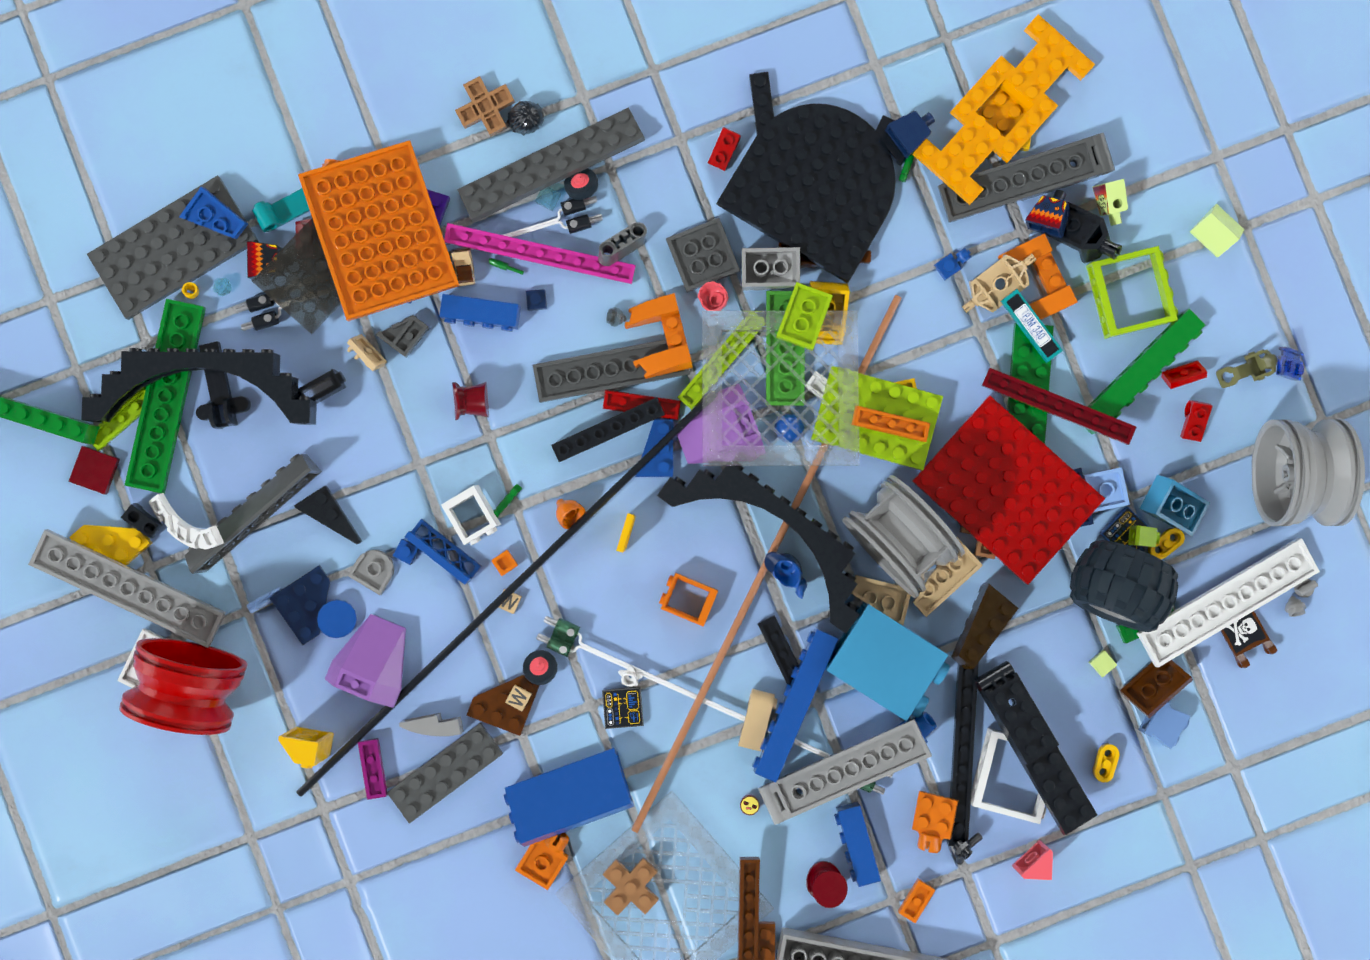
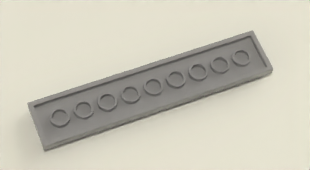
M49 529L44 530L28 564L207 648L210 647L226 613Z

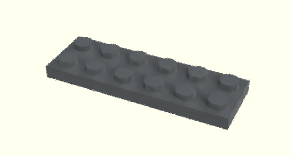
M479 723L390 789L387 794L410 824L500 757L503 752L482 723Z

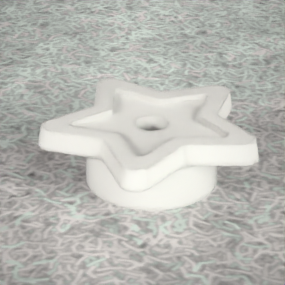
M629 666L627 670L618 671L622 676V685L638 687V680L643 675L635 672L633 666Z

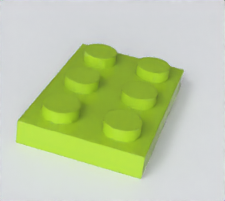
M796 282L776 338L813 351L833 295Z

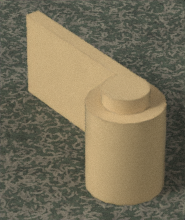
M756 689L751 690L738 746L761 752L760 746L765 737L771 711L775 710L778 699L775 698V694Z

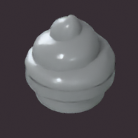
M1291 596L1285 606V611L1290 617L1305 614V603L1301 602L1300 599H1296L1295 596Z

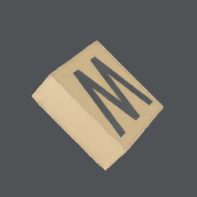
M512 593L498 608L515 614L522 596Z
M514 685L505 703L523 711L532 693Z

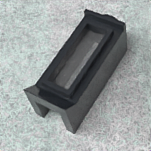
M331 369V371L298 388V396H308L310 400L316 401L318 404L345 389L344 382L346 379L340 371Z

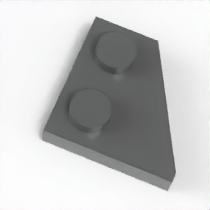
M412 315L384 331L377 332L376 335L407 358L430 327Z

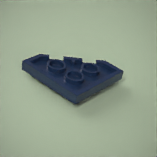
M320 565L270 597V600L302 645L318 636L321 631L318 627L317 617L319 610L327 601L331 580Z

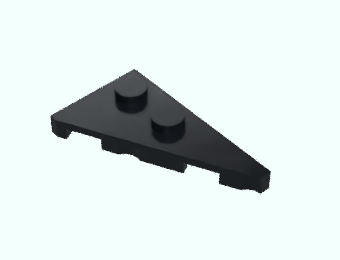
M323 486L294 505L296 509L355 544L363 542L327 486Z

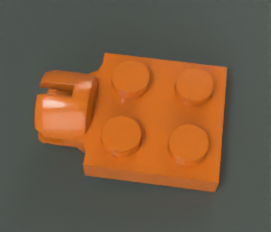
M919 791L912 830H916L919 833L917 844L919 849L925 851V849L929 848V853H938L941 850L943 839H951L959 800Z
M565 832L561 833L558 839V835L531 844L516 866L515 871L548 890L569 856L564 852L569 841V837Z

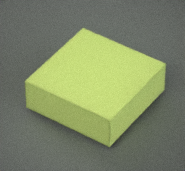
M1105 650L1099 652L1089 661V664L1101 677H1104L1117 666Z

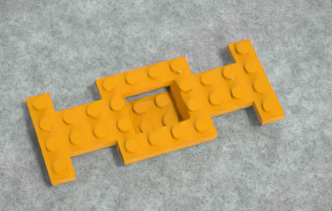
M1039 14L1024 30L1037 44L1015 68L1003 56H1000L951 110L950 114L964 126L940 151L926 138L912 154L969 205L984 190L970 176L993 151L1003 161L1008 163L1058 107L1045 94L1055 80L1067 68L1081 81L1095 65Z

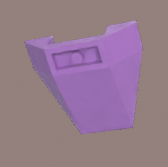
M739 383L719 391L716 394L717 397L677 434L688 464L748 462L766 455L759 430Z
M370 614L332 660L325 680L334 687L364 700L394 708L402 686L406 628Z

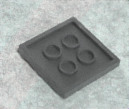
M719 218L666 238L686 292L698 289L707 282H715L740 272Z

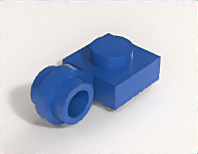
M964 248L956 254L957 259L950 253L934 265L944 281L962 269L958 262L960 261L963 264L972 258L971 252Z

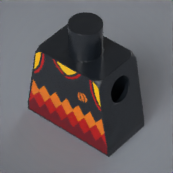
M247 241V278L258 281L284 275V266L294 265L293 255L283 254V248L280 246Z

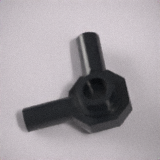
M976 833L968 841L962 842L959 840L954 845V856L958 865H962L964 860L971 856L973 852L971 848L983 839L980 833Z

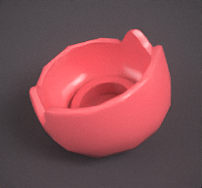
M714 281L705 283L700 287L698 299L702 307L712 313L719 312L725 308L729 298L726 289Z

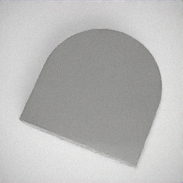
M370 550L358 557L347 576L378 595H382L393 577L394 564L391 557L385 552Z

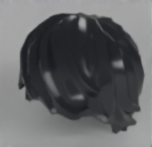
M519 101L508 112V120L506 122L511 127L512 132L524 136L525 133L535 132L542 125L544 115L538 103Z

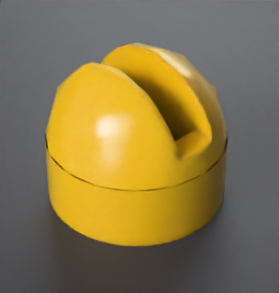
M188 282L183 285L182 293L185 297L194 299L199 295V288L195 283Z

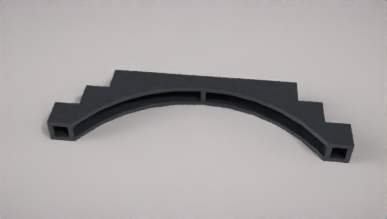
M129 348V351H121V371H110V374H102L101 394H90V397H82L81 420L110 422L130 398L144 387L164 377L186 371H220L239 376L257 386L277 404L290 423L316 425L317 402L310 400L308 396H298L299 378L293 377L292 373H280V355L273 353L274 350L261 349V352H255L253 349H242V352H236L235 349H223V352H217L216 349H205L204 352H198V349L187 348L186 352H179V349L167 348V352H160L161 349L148 348V351H142L140 348Z
M728 462L716 480L713 479L715 475L707 469L704 471L699 469L687 487L684 486L686 482L678 476L668 479L657 496L672 507L703 499L742 501L768 511L789 525L801 536L813 552L823 572L829 594L830 623L845 634L860 616L857 612L858 607L851 602L845 603L858 585L855 582V576L848 571L846 574L843 573V570L856 554L853 552L854 547L846 541L842 544L837 540L838 535L831 530H828V532L824 531L821 528L822 524L816 519L809 520L806 518L805 515L807 513L799 507L796 509L789 505L791 501L784 496L777 497L773 494L775 492L773 488L767 484L765 486L759 484L758 481L760 479L752 473L749 475L742 471L744 467L737 462L733 464Z

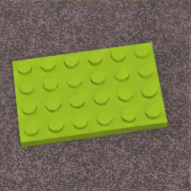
M831 366L811 440L922 471L924 470L943 396ZM855 406L930 423L927 442L853 426L851 424Z

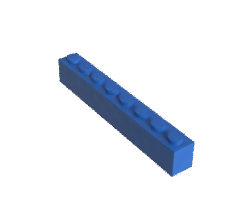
M816 628L808 634L806 641L809 643L807 648L802 649L799 655L801 661L799 666H795L792 671L791 677L793 680L791 685L787 684L784 690L783 703L779 702L775 711L778 715L775 721L772 720L770 722L768 738L763 739L760 746L762 752L759 757H755L752 764L755 774L775 783L783 769L838 641V638Z

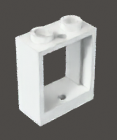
M473 485L441 504L464 545L470 543L472 546L481 541V536L484 534L489 536L498 531L496 527L501 525L479 485ZM475 497L490 524L468 537L453 508Z

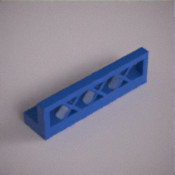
M423 519L417 523L412 531H408L404 536L464 585L468 584L482 567V565ZM422 525L428 529L429 537L421 538L416 534ZM440 538L443 541L444 549H435L432 539ZM455 550L458 552L459 561L452 562L449 560L447 551ZM463 562H470L475 566L470 575L463 571Z

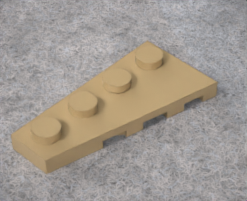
M960 540L959 542L964 548L965 554L962 557L958 556V560L955 563L950 561L946 566L936 565L925 582L926 590L923 592L919 591V596L912 602L925 617L933 612L983 566Z

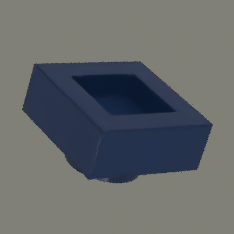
M545 289L526 291L528 311L547 309Z

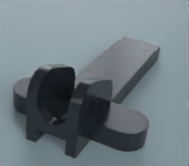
M218 341L199 345L200 352H204L205 349H216L217 352H222L220 342ZM204 370L211 402L200 405L196 409V416L201 420H209L210 425L215 429L237 426L236 414L248 411L251 407L250 400L243 396L232 398L227 372ZM223 404L226 423H222L218 405Z

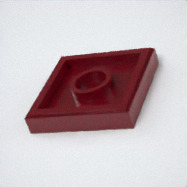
M81 446L68 482L107 495L120 459L92 448Z

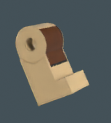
M471 248L453 250L451 255L459 285H474L475 275Z

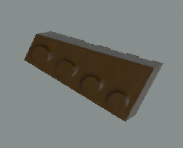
M989 583L980 586L979 594L973 603L970 616L965 622V628L951 656L952 659L966 670L975 668L1019 609Z

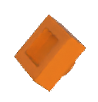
M509 550L504 551L491 560L501 576H504L518 566Z

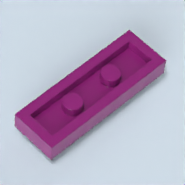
M379 738L359 741L358 748L367 800L386 797L388 794Z

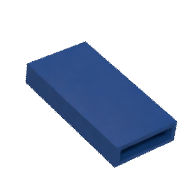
M615 748L505 787L506 794H504L505 803L507 806H510L511 810L509 813L510 821L516 828V831H514L515 840L524 847L635 807L618 752Z

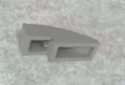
M441 713L406 719L399 723L401 728L429 736L461 735L464 732L461 716L442 720Z

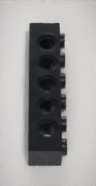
M658 397L556 442L551 446L558 462H561L664 416L665 412Z

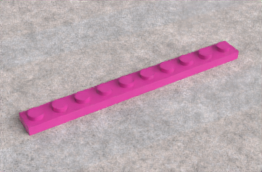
M447 223L444 237L445 243L627 284H632L636 265L620 261L611 266H603L599 263L597 256Z

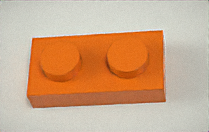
M917 878L900 906L898 913L916 923L934 894L935 889Z

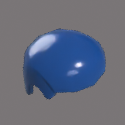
M786 413L780 415L775 421L774 431L783 442H797L805 432L802 420L795 414Z

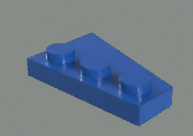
M204 187L199 188L179 216L182 219L234 239H238L248 225L247 222Z
M673 420L653 421L642 457L673 428ZM673 439L635 477H673Z

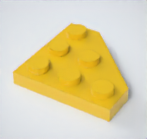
M83 525L69 537L72 541L126 566L153 543L145 534L135 528Z

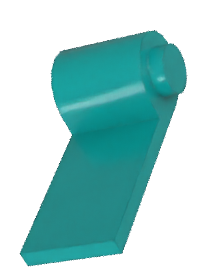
M303 188L273 204L260 201L254 205L252 210L263 232L275 230L310 211Z

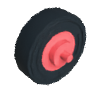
M587 168L564 180L565 191L569 197L575 200L587 199L597 191L598 178L593 170Z
M536 650L525 658L523 673L531 683L545 685L556 676V659L547 651Z

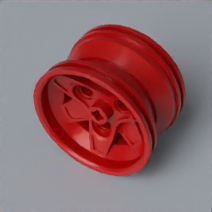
M149 638L139 640L136 643V650L133 654V667L139 680V685L123 693L119 710L123 715L153 728L184 734L214 735L230 730L234 713L225 702V699L240 686L241 680L244 679L247 669V662L235 654L210 646L207 648L198 643L182 640Z

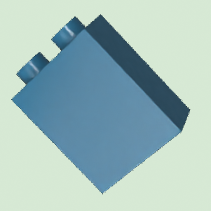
M863 602L857 611L860 616L846 634L843 633L826 666V670L906 722L910 715L918 718L924 712L929 702V698L924 695L931 682L939 685L950 669V665L944 662L948 654L876 608Z

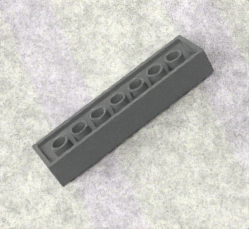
M296 454L293 456L288 466L278 469L273 479H268L262 483V488L257 493H251L243 505L239 504L236 506L228 518L224 517L217 523V528L224 544L210 549L188 548L189 552L184 556L192 574L207 572L322 472L307 454Z

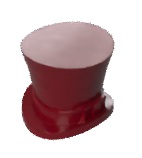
M452 382L455 420H458L460 415L465 414L489 418L487 382L469 387H460L458 383Z
M819 861L809 869L806 877V887L810 895L825 908L839 906L845 900L848 891L847 882L839 869L828 861Z

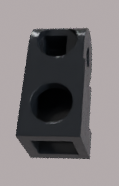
M138 503L131 504L120 517L150 538H153L162 527V523L146 512Z

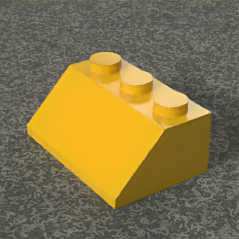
M295 727L280 735L278 741L294 763L301 764L300 767L313 768V766H316L331 755L334 733Z

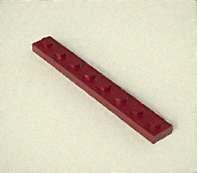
M992 368L988 369L982 383V387L1126 445L1130 444L1137 428L1127 422Z

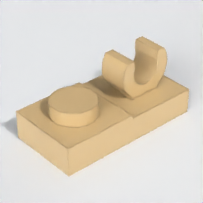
M362 334L350 338L347 342L349 345L347 351H355L357 354L354 359L360 358L372 371L383 367L387 363L383 356Z

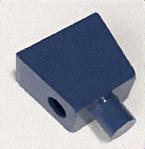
M913 111L889 123L885 131L907 159L929 137L931 130L928 126L934 123L935 119L929 112L920 117L917 111Z

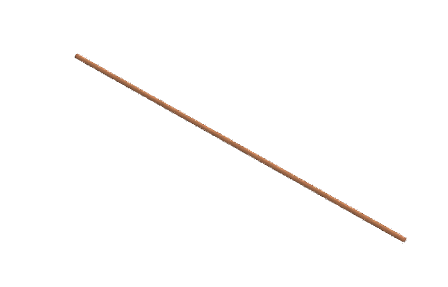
M894 296L857 373L865 374L902 299L900 296ZM821 444L791 505L794 509L800 506L829 445ZM784 521L768 553L777 552L789 528V525ZM764 561L631 829L636 833L639 832L768 571Z

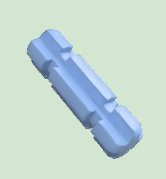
M278 587L272 590V593L269 592L256 599V601L248 603L247 608L249 612L253 613L259 610V608L261 609L272 603L270 597L282 589Z

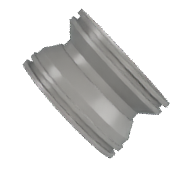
M1324 419L1319 421L1310 430L1296 421H1267L1257 435L1252 454L1253 497L1257 510L1264 522L1270 526H1291L1301 523L1312 515L1323 526H1343L1353 519L1363 496L1365 463L1359 437L1351 424L1342 419Z

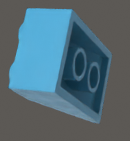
M1157 475L1139 509L1193 537L1210 502L1175 480Z

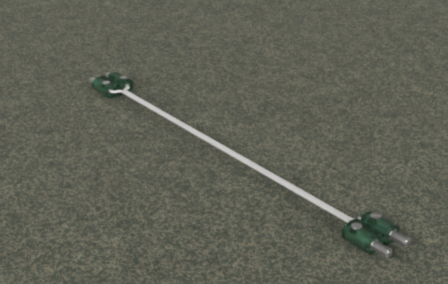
M546 616L544 622L555 627L553 634L550 638L540 633L536 637L537 640L547 644L546 648L568 657L570 652H576L578 648H581L626 669L629 666H633L582 643V635L579 633L581 627L562 618H559L557 621ZM578 635L580 645L576 646L575 649L571 650L574 641ZM633 666L635 672L641 673L644 677L696 699L697 694ZM704 698L702 703L745 721L746 716ZM797 739L793 743L824 758L831 755ZM876 781L859 788L868 793H871L873 790L883 795L885 792V788L876 785Z

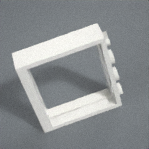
M987 728L971 789L970 804L977 808L1040 824L1041 819L1045 817L1046 809L1039 793L1036 798L1033 814L982 801L998 738L1008 741L1002 731Z

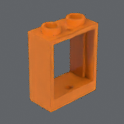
M675 572L674 576L670 575L666 586H669L667 594L663 593L659 604H662L661 609L704 627L718 590ZM678 579L708 591L698 618L668 606Z

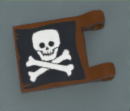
M1254 611L1221 630L1240 668L1250 666V662L1243 653L1260 644L1263 645L1264 651L1267 654L1277 652L1276 646L1268 637Z

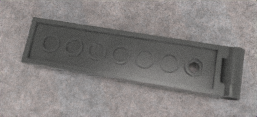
M1100 133L972 174L970 177L984 190L970 205L945 183L938 185L948 222L951 223L1115 171V167L1105 135ZM1070 162H1074L1076 166H1071Z

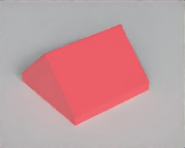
M1038 840L1012 867L1024 879L1052 880L1053 852L1041 840Z

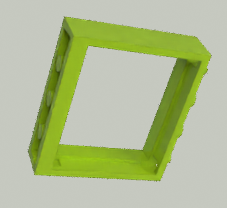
M1159 246L1119 255L1116 259L1107 258L1086 265L1105 339L1178 320V309L1173 303V290L1169 287V274L1164 268V255ZM1150 255L1165 317L1117 329L1101 267Z

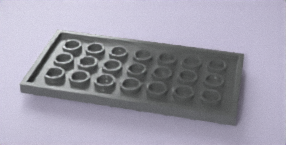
M218 175L87 253L125 319L133 318L181 289L185 283L196 280L246 250L247 241L259 242L249 224L238 239H234L179 217L199 188L204 187L247 222Z

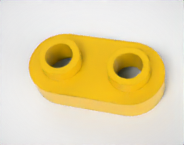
M1177 528L1167 529L1160 535L1159 544H1156L1160 551L1156 553V547H1148V553L1159 559L1166 558L1184 543V533ZM1172 534L1175 536L1173 541L1170 540Z
M1105 743L1098 750L1092 773L1100 782H1109L1114 776L1120 756L1116 746ZM1106 750H1110V754L1108 756H1105ZM1104 768L1105 772L1100 774V769Z

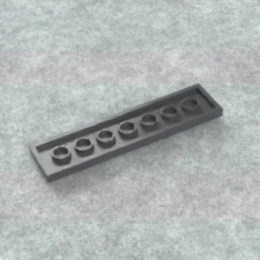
M666 340L532 365L540 403L690 375V371L685 369L645 379L644 374L646 371L641 366L638 368L634 366L633 361L668 350Z

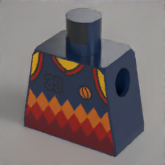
M1056 190L1053 197L1041 196L1025 219L1028 229L1062 238L1070 214L1069 204L1067 201H1064L1067 194L1062 190Z

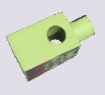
M1124 179L1093 186L1100 216L1108 215L1110 226L1122 223L1120 212L1128 210Z

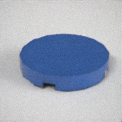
M339 599L325 603L319 610L317 617L318 627L322 633L332 638L345 637L351 633L357 621L356 611L352 605Z

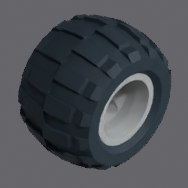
M1099 540L1092 542L1090 547L1086 548L1077 560L1071 575L1070 589L1072 591L1070 597L1076 605L1103 619L1134 630L1152 632L1158 629L1159 624L1164 623L1172 611L1178 592V574L1171 565L1151 554L1124 544Z

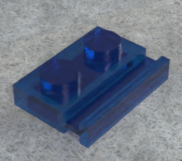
M1279 347L1281 355H1278L1276 375L1293 381H1301L1304 366L1303 362L1300 361V356H1303L1304 353L1289 347Z

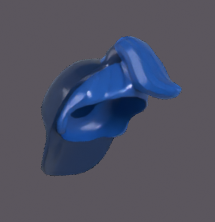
M767 553L764 560L767 570L784 586L796 588L795 593L799 598L803 599L807 588V581L802 577V568L799 561L789 553Z

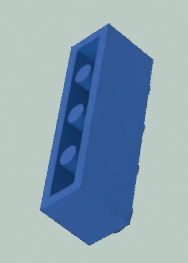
M442 294L439 317L449 324H456V321L463 322L465 326L475 327V324H480L482 328L494 329L495 326L501 327L502 331L512 332L513 329H518L521 306L515 303Z
M859 802L836 807L837 813L834 814L837 826L841 825L842 832L839 835L842 844H846L848 850L844 853L847 863L851 862L853 870H849L852 881H856L858 887L880 882L879 871Z

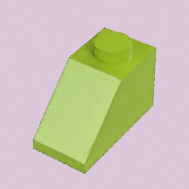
M1137 525L1130 526L1128 545L1156 547V544H1159L1160 532H1157V528Z

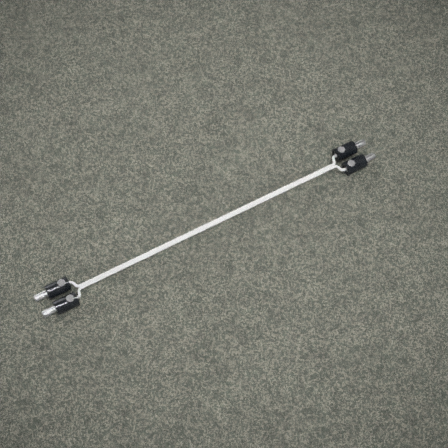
M596 196L583 200L570 199L560 202L562 208L559 209L557 218L503 234V236L516 237L558 223L572 234L592 228L591 224L602 221L603 217L601 214L588 217V214L566 220L567 226H564L563 222L558 221L561 217V211H563L564 216L586 210L585 206L597 202ZM461 247V248H458V249H455V250L468 249V248H466V247ZM453 250L448 251L450 257ZM336 287L283 303H279L276 298H272L269 292L248 298L245 304L236 306L238 313L246 310L252 313L274 306L273 301L280 307L278 308V315L273 310L251 318V322L241 324V329L244 331L255 328L258 331L279 324L282 308L337 292Z

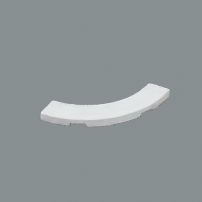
M164 493L157 494L149 500V504L160 522L163 521L168 527L167 531L181 543L194 549H210L224 544L216 525L207 529H200L186 523L170 506Z

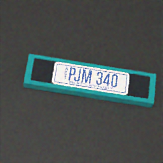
M1018 289L1000 301L1046 363L1063 351Z

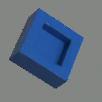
M401 539L393 556L411 565L419 549L412 543Z

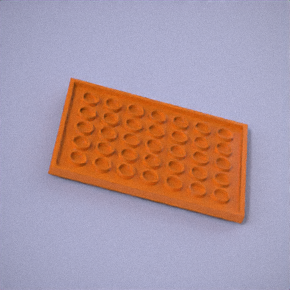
M410 140L298 174L347 321L460 286Z

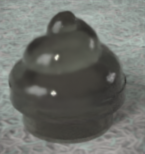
M615 307L608 310L606 322L611 326L617 327L627 321L626 316L619 308Z

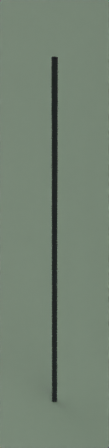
M711 391L418 673L400 691L395 706L717 396ZM384 706L296 793L302 797L393 708Z

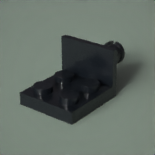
M1068 202L1070 214L1063 237L1046 235L1079 251L1083 263L1099 259L1102 254L1109 256L1111 259H1116L1117 255L1115 253L1120 254L1122 245L1110 240L1104 218Z

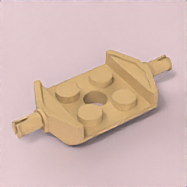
M1031 253L1023 261H1018L1004 254L991 267L974 280L969 281L972 298L962 306L964 311L967 313L975 306H981L994 312L1003 305L1000 301L1014 290L1018 289L1021 292L1029 286L1026 269H1028L1027 266L1036 261L1034 255ZM999 278L1005 281V286L1002 289L995 287V282Z

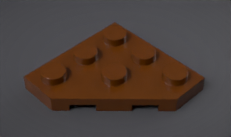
M524 674L474 696L466 716L520 736L540 685L531 683ZM514 685L532 693L523 711L505 703Z

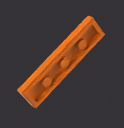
M855 406L851 424L921 442H927L930 423L861 406Z

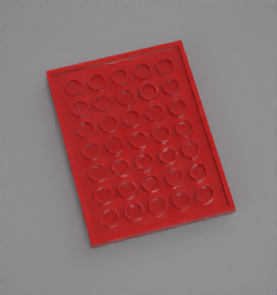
M990 395L928 462L924 470L920 471L912 480L919 489L1027 585L1105 500L1099 492Z

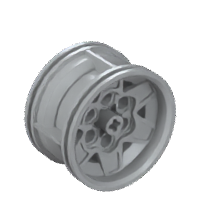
M890 475L887 478L888 482L884 481L881 483L882 489L877 493L876 506L868 513L852 510L849 513L850 518L845 516L842 521L876 563L909 595L917 598L919 596L918 590L920 592L926 590L924 586V573L933 565L946 566L950 561L955 563L958 560V556L962 557L965 551L953 532L933 509L904 482Z

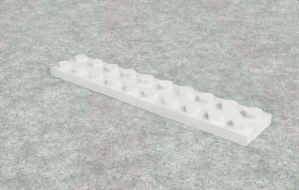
M1297 538L1171 612L1164 623L1159 624L1157 630L1152 632L1139 631L1137 635L1154 666L1160 667L1320 571L1303 539Z

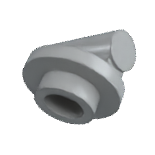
M1307 579L1295 586L1294 591L1300 597H1309L1313 594L1314 588L1318 587V584L1315 580Z

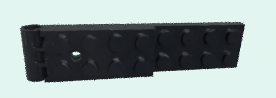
M1005 661L974 679L975 687L986 702L1062 834L1067 835L1096 817L1098 814L1057 747L1059 743L1017 672L1015 673L1012 665Z

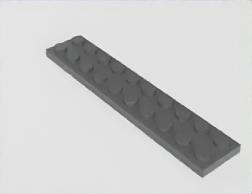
M628 107L457 190L474 223L645 141V138Z

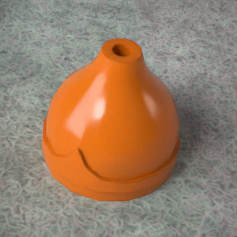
M559 499L556 502V517L564 529H569L586 512L584 507L577 501Z

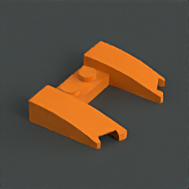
M1045 233L998 256V259H1001L1006 254L1018 261H1023L1032 253L1036 258L1033 266L1048 296L1029 305L1040 320L1078 303L1070 285H1066L1051 254L1053 250Z
M675 293L646 301L629 309L631 317L629 322H625V329L662 321L668 350L633 361L636 368L641 366L646 371L644 374L645 379L693 368Z

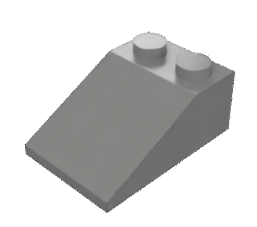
M800 247L742 248V291L795 287L796 282L800 283Z

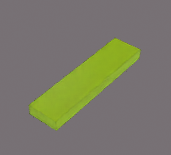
M146 387L130 398L110 422H101L98 425L100 428L93 445L97 451L103 449L140 417Z

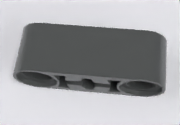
M640 222L633 223L602 242L599 246V263L603 266H611L643 246L647 234L646 226Z

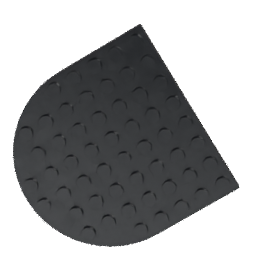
M828 104L800 105L778 114L760 130L716 205L787 248L800 247V255L848 283L891 208L895 193L894 165L890 152L881 136L860 116L844 108Z

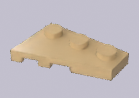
M855 575V582L858 585L851 594L903 626L911 595L898 585Z

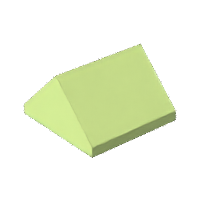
M1215 204L1193 227L1190 233L1218 258L1240 239L1244 229L1218 204Z

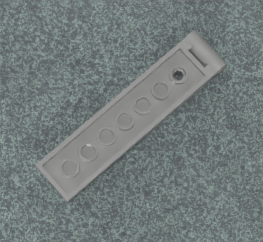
M915 719L780 777L776 783L772 781L759 787L758 790L774 825L932 757V754ZM797 789H802L803 794H799Z

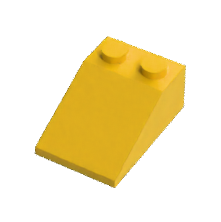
M810 281L809 287L833 295L815 344L843 345L850 293L848 283Z

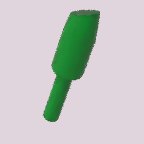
M493 258L489 259V263L495 267L524 274V271L511 267L506 262Z

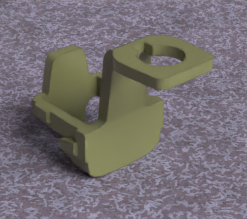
M1264 349L1257 351V353L1251 352L1244 356L1245 364L1234 368L1228 366L1216 371L1221 387L1233 386L1237 384L1238 380L1250 375L1254 381H1260L1265 379V376L1268 377L1274 374L1278 364L1276 355ZM1265 353V356L1260 358L1259 355ZM1265 369H1271L1272 371L1266 373ZM1224 372L1233 373L1234 377L1230 382H1226L1223 379Z

